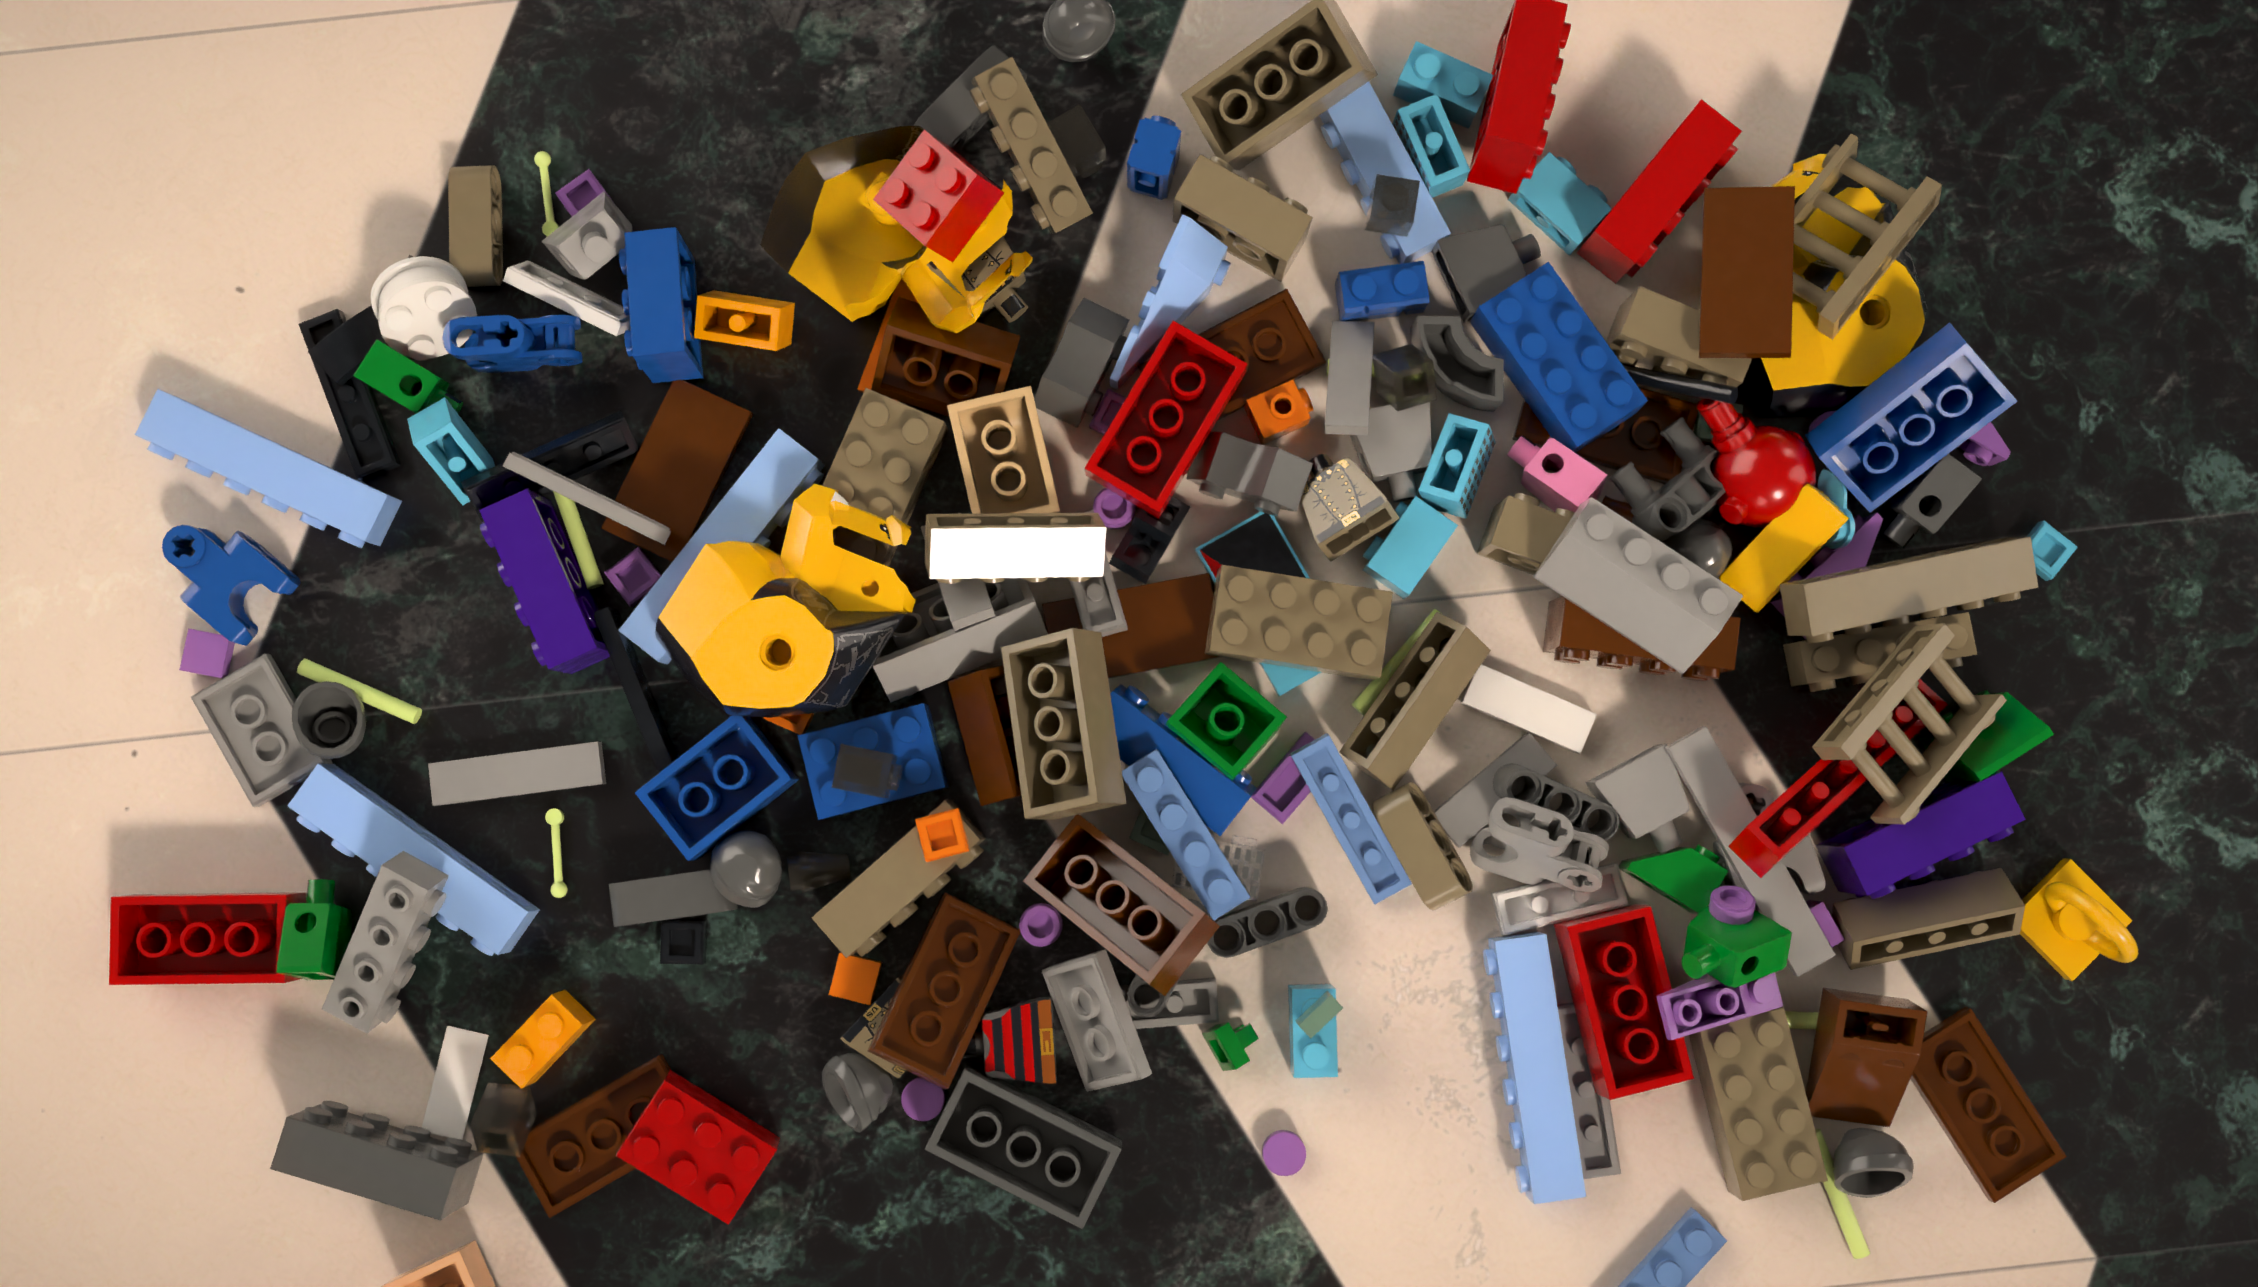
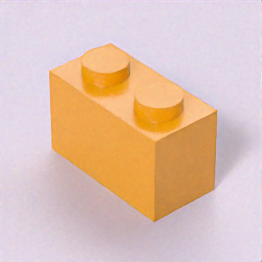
M716 290L697 295L694 338L778 351L791 345L795 303Z
M567 990L551 994L490 1059L522 1089L535 1083L596 1019Z

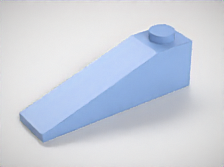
M1182 214L1158 266L1160 267L1157 275L1159 282L1156 287L1152 286L1147 291L1139 313L1141 320L1138 326L1134 324L1110 376V387L1118 390L1138 369V365L1144 363L1153 354L1171 322L1174 320L1181 324L1209 295L1213 284L1221 286L1231 265L1230 262L1225 260L1228 247L1188 216Z

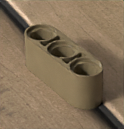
M495 165L451 167L448 174L449 263L459 270L467 287L500 286L503 280L502 187L499 171Z
M1409 782L1374 800L1373 811L1381 829L1421 900L1430 910L1434 911L1472 892V881L1467 869L1427 798L1417 784Z

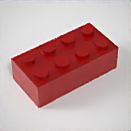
M1554 0L1514 1L1498 42L1491 72L1494 76L1487 90L1470 164L1471 171L1468 174L1467 182L1516 194L1523 178L1531 179L1537 156L1541 157L1546 144L1548 130L1543 129L1545 120H1549L1556 99V94L1551 93L1552 86L1558 82L1564 61L1563 58H1559L1560 49L1565 48L1571 29V23L1564 22L1568 4Z
M1701 99L1590 235L1577 254L1615 284L1625 274L1633 278L1657 251L1658 245L1685 216L1684 213L1703 194L1704 188H1708L1715 175L1737 152L1738 148L1732 143L1742 130Z
M1173 320L1084 468L1086 476L1159 519L1243 379L1247 363Z
M306 892L133 894L111 897L109 985L287 983L300 980V978L279 974L276 971L286 906L290 903H306Z
M1634 904L1554 924L1595 1093L1612 1100L1694 1079L1684 1037L1667 1040L1656 996L1672 988L1651 906Z

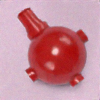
M1703 399L1699 402L1697 409L1711 428V434L1713 435L1712 443L1719 451L1718 458L1712 462L1710 470L1713 476L1722 483L1725 493L1716 500L1721 516L1727 522L1742 524L1752 528H1765L1773 519L1781 516L1793 506L1801 489L1806 484L1815 487L1816 469L1814 460L1799 434L1774 426H1755L1749 417H1743L1729 403Z

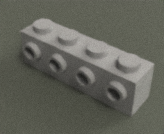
M404 851L381 865L322 1010L367 1034L381 1022L388 1023L394 1017L401 1003L397 999L398 993L409 982L416 968V965L412 964L413 958L423 948L430 936L431 930L427 928L430 918L437 914L446 899V893L442 892L449 875Z

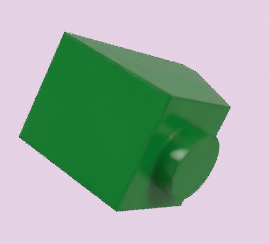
M1697 845L1695 849L1677 847L1663 853L1647 854L1622 860L1619 864V869L1686 911L1697 915L1709 905L1712 891L1719 888L1728 873V870L1717 864L1720 857L1700 845Z

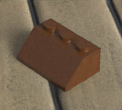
M898 297L886 326L871 390L886 397L949 416L947 405L1004 392L1021 336L979 322L973 323L958 333L940 329L930 322L919 303Z
M1004 666L979 670L948 681L980 805L984 806L1022 796Z

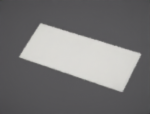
M447 1025L422 1128L429 1130L431 1134L463 1140L489 1035Z

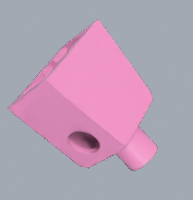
M1522 435L1507 454V456L1525 468L1521 484L1554 512L1557 508L1576 512L1580 504L1593 497L1597 500L1601 495L1607 478V474L1554 438H1549L1540 448ZM1545 470H1552L1556 473H1548Z

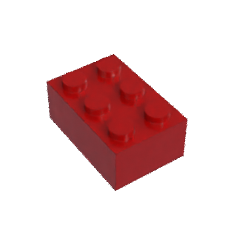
M670 1070L623 1141L616 1156L729 1225L777 1151L780 1137Z

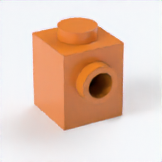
M1290 380L1246 400L1244 409L1260 444L1264 445L1307 426L1311 419L1309 412L1313 411V406L1304 388L1297 389L1294 380Z

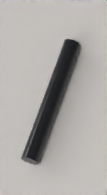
M1622 364L1637 385L1734 404L1738 397V388L1734 386Z

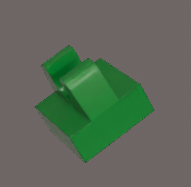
M1229 1022L1216 1024L1202 1033L1223 1071L1236 1070L1249 1062L1250 1059L1244 1049L1259 1039L1250 1023L1245 1026L1242 1024L1235 1029H1232Z

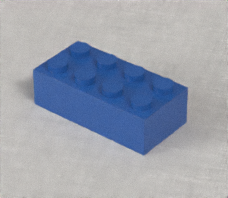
M1549 262L1480 305L1470 321L1493 356L1504 359L1505 373L1551 438L1556 439L1575 453L1635 415L1648 401Z
M1949 322L1805 436L1818 458L1871 513L2010 408L2017 400Z

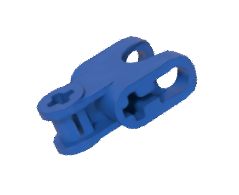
M510 315L460 317L450 320L445 325L442 340L446 351L458 359L466 360L467 365L478 372L531 371L538 369L542 365L571 366L583 362L582 353L576 351L575 330L581 328V319L576 316L547 315L528 319H516ZM466 329L475 331L476 333H473L465 342V348L457 346L456 339L461 331Z
M180 525L169 530L162 542L164 557L192 581L180 595L181 600L221 635L237 644L247 646L258 633V626L248 618L243 607L244 598L248 590L255 585L262 584L274 593L291 595L301 584L300 578L258 542L240 531H236L225 543L215 533L207 529Z

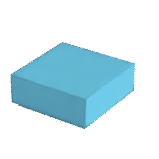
M2045 520L2038 522L2027 535V537H2031L2036 574L2045 581L2052 580L2077 549L2074 543Z

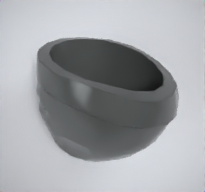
M1056 0L1044 17L1042 27L1044 44L1058 59L1067 62L1087 61L1097 55L1112 37L1116 23L1112 6L1107 0Z
M1697 519L1685 530L1662 542L1717 579L1730 565L1732 559V542L1726 532L1712 521Z
M327 681L314 683L302 691L294 703L292 709L293 730L299 743L310 754L323 759L340 758L352 753L362 742L366 729L365 708L358 694L341 683Z
M738 831L719 840L712 851L710 862L712 881L715 888L726 899L735 904L750 908L765 905L772 899L781 881L782 862L778 850L766 835L756 831Z
M847 1053L834 1056L828 1060L822 1071L823 1087L831 1106L848 1127L855 1132H862L870 1126L872 1121L878 1118V1114L885 1110L893 1093L894 1083L890 1073L862 1054Z
M1868 1128L1850 1129L1844 1134L1834 1153V1184L1839 1191L1845 1194L1862 1198L1882 1196L1906 1185L1912 1179L1913 1159L1900 1141L1883 1131Z

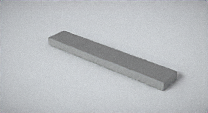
M1702 726L1666 746L1667 753L1744 889L1754 896L1756 910L1792 932L1787 964L1793 975L1799 977L1836 956L1783 861H1779L1769 872L1760 878L1728 847L1757 815L1708 728Z

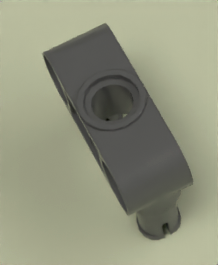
M1683 417L1675 420L1660 432V435L1666 439L1682 460L1681 466L1684 470L1656 491L1644 480L1632 462L1624 465L1609 477V480L1614 483L1632 507L1630 510L1633 514L1632 523L1660 542L1685 530L1690 524L1709 511L1716 504V500L1725 493L1722 483L1713 476L1710 470L1712 462L1718 458L1719 451L1715 448L1712 449L1710 445L1705 446L1687 425Z

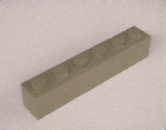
M2003 537L1780 584L1788 636H1806L1807 643L1834 639L1833 632L1844 630L1846 635L1872 631L1871 624L1882 622V626L1907 624L1910 622L1909 615L1918 613L1920 618L1947 615L1946 607L1955 605L1957 610L1976 609L1984 607L1983 599L1992 597L1994 602L2017 600L2021 598L2020 591L2038 588L2031 537Z

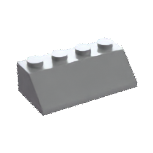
M1593 497L1580 504L1533 576L1681 674L1692 665L1717 637L1743 597L1742 594Z
M1005 578L1004 581L999 583L985 582L996 616L956 631L951 623L939 583L911 593L913 598L916 599L912 613L908 612L905 614L873 664V668L890 702L913 695L920 690L945 680L953 679L957 675L982 665L990 664L1002 658L1001 647L1048 635L1028 582L1022 578Z

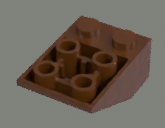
M1823 988L1806 1088L1811 1116L1890 1127L1921 1055L1928 1011L1909 999Z

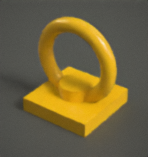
M2063 858L2022 899L2025 904L2020 935L2065 980L2074 981L2099 954L2121 963H2129L2137 958V943L2126 928L2132 920L2072 859Z

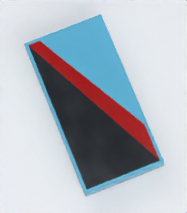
M1264 512L1255 514L1195 548L1196 554L1207 573H1209L1214 585L1217 570L1221 565L1309 578L1274 515ZM1260 663L1278 697L1321 673Z

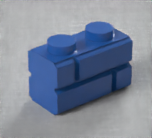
M1152 116L1151 119L1139 120L1134 144H1132L1127 161V187L1130 191L1160 200L1168 197L1180 156L1181 131L1176 127L1174 121L1162 116Z
M1424 261L1342 271L1338 273L1335 281L1340 321H1363L1400 316L1401 312H1404L1406 315L1424 313L1430 303Z

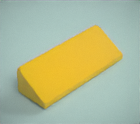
M1806 484L1801 489L1793 506L1781 516L1773 519L1724 570L1719 579L1742 594L1741 600L1754 612L1759 613L1780 591V584L1787 583L1849 518L1823 491L1810 484Z

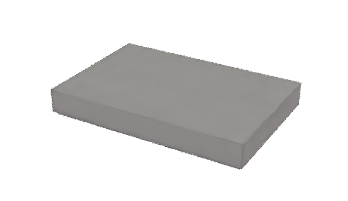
M263 654L191 696L252 807H260L306 780L318 763L333 764L331 759H323L310 754L299 743L292 725V709L296 698L271 654Z
M1106 949L1042 969L1045 982L1087 1092L1141 1080L1152 1074Z

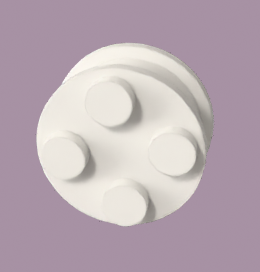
M409 255L407 259L398 261L385 269L372 287L371 305L384 341L389 347L400 354L421 361L449 354L442 340L445 325L450 320L456 318L477 316L475 305L468 294V288L462 274L452 264L439 258L427 256L413 257ZM466 329L459 333L456 339L458 347L462 346L469 339L473 330Z

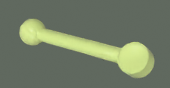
M540 151L535 155L534 161L540 168L546 222L542 226V231L546 236H549L560 226L554 219L548 171L551 157L547 152Z
M553 808L548 810L545 815L546 822L551 825L554 883L550 891L554 897L562 898L568 891L567 885L563 882L560 824L564 820V813L560 809Z

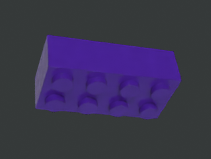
M525 489L480 509L479 511L484 520V523L480 524V530L487 544L491 548L495 547L501 559V562L497 564L498 572L507 587L512 586L518 599V602L514 603L515 611L521 623L525 627L530 626L536 640L531 643V646L540 665H547L549 670L573 674L609 658L608 649L593 616L595 615L594 612L599 609L591 591L587 589L578 561L552 501L529 489Z
M2002 771L1994 772L1982 781L1946 782L1934 788L1921 804L1917 816L1905 825L1879 824L1869 819L1815 846L1838 892L1852 893L1856 897L1869 895L1871 899H1875L1896 889L1894 883L1909 876L1910 880H1915L1935 871L1933 864L1947 857L1949 861H1955L1970 855L1975 851L1972 845L1986 838L1988 842H1994L2014 833L2011 826L2026 819Z

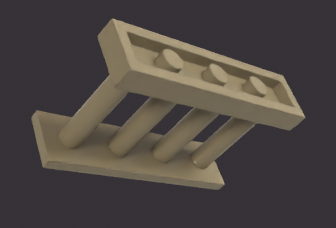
M1853 134L1849 135L1842 146L1836 144L1831 148L1822 163V168L1824 169L1798 200L1794 208V244L1843 272V278L1846 279L1837 292L1832 289L1826 292L1793 272V293L1817 307L1816 312L1819 313L1818 331L1832 340L1938 206L1942 184L1927 176L1917 189L1910 187L1907 190L1856 161L1858 137ZM1844 174L1896 204V210L1899 212L1891 223L1884 221L1880 224L1828 193ZM1818 208L1871 239L1870 244L1872 247L1863 258L1859 255L1853 258L1802 228V226Z
M1945 623L1914 626L1812 746L1822 760H1851L1880 794L1884 801L1870 817L1875 823L1905 825L1915 818L1920 811L1921 804L1980 732L1994 722L1995 714L2007 701L2002 694L1973 695L1943 658L1944 649L1955 637ZM1928 668L1960 707L1948 724L1918 689V680ZM1902 699L1905 700L1935 737L1923 754L1918 751L1892 719V711ZM1876 730L1882 734L1910 768L1897 785L1893 783L1866 750V742Z

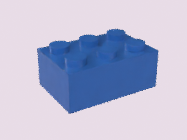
M676 227L625 232V248L619 250V261L622 273L627 275L628 289L622 290L623 309L626 316L630 315L631 330H626L624 334L628 356H633L638 369L643 370L652 383L703 378L701 339L694 338L697 284L695 259Z
M925 703L797 735L818 820L829 819L949 788L930 708Z
M731 716L638 789L635 794L688 861L703 857L715 847L719 840L733 833L796 783L799 778L750 716Z

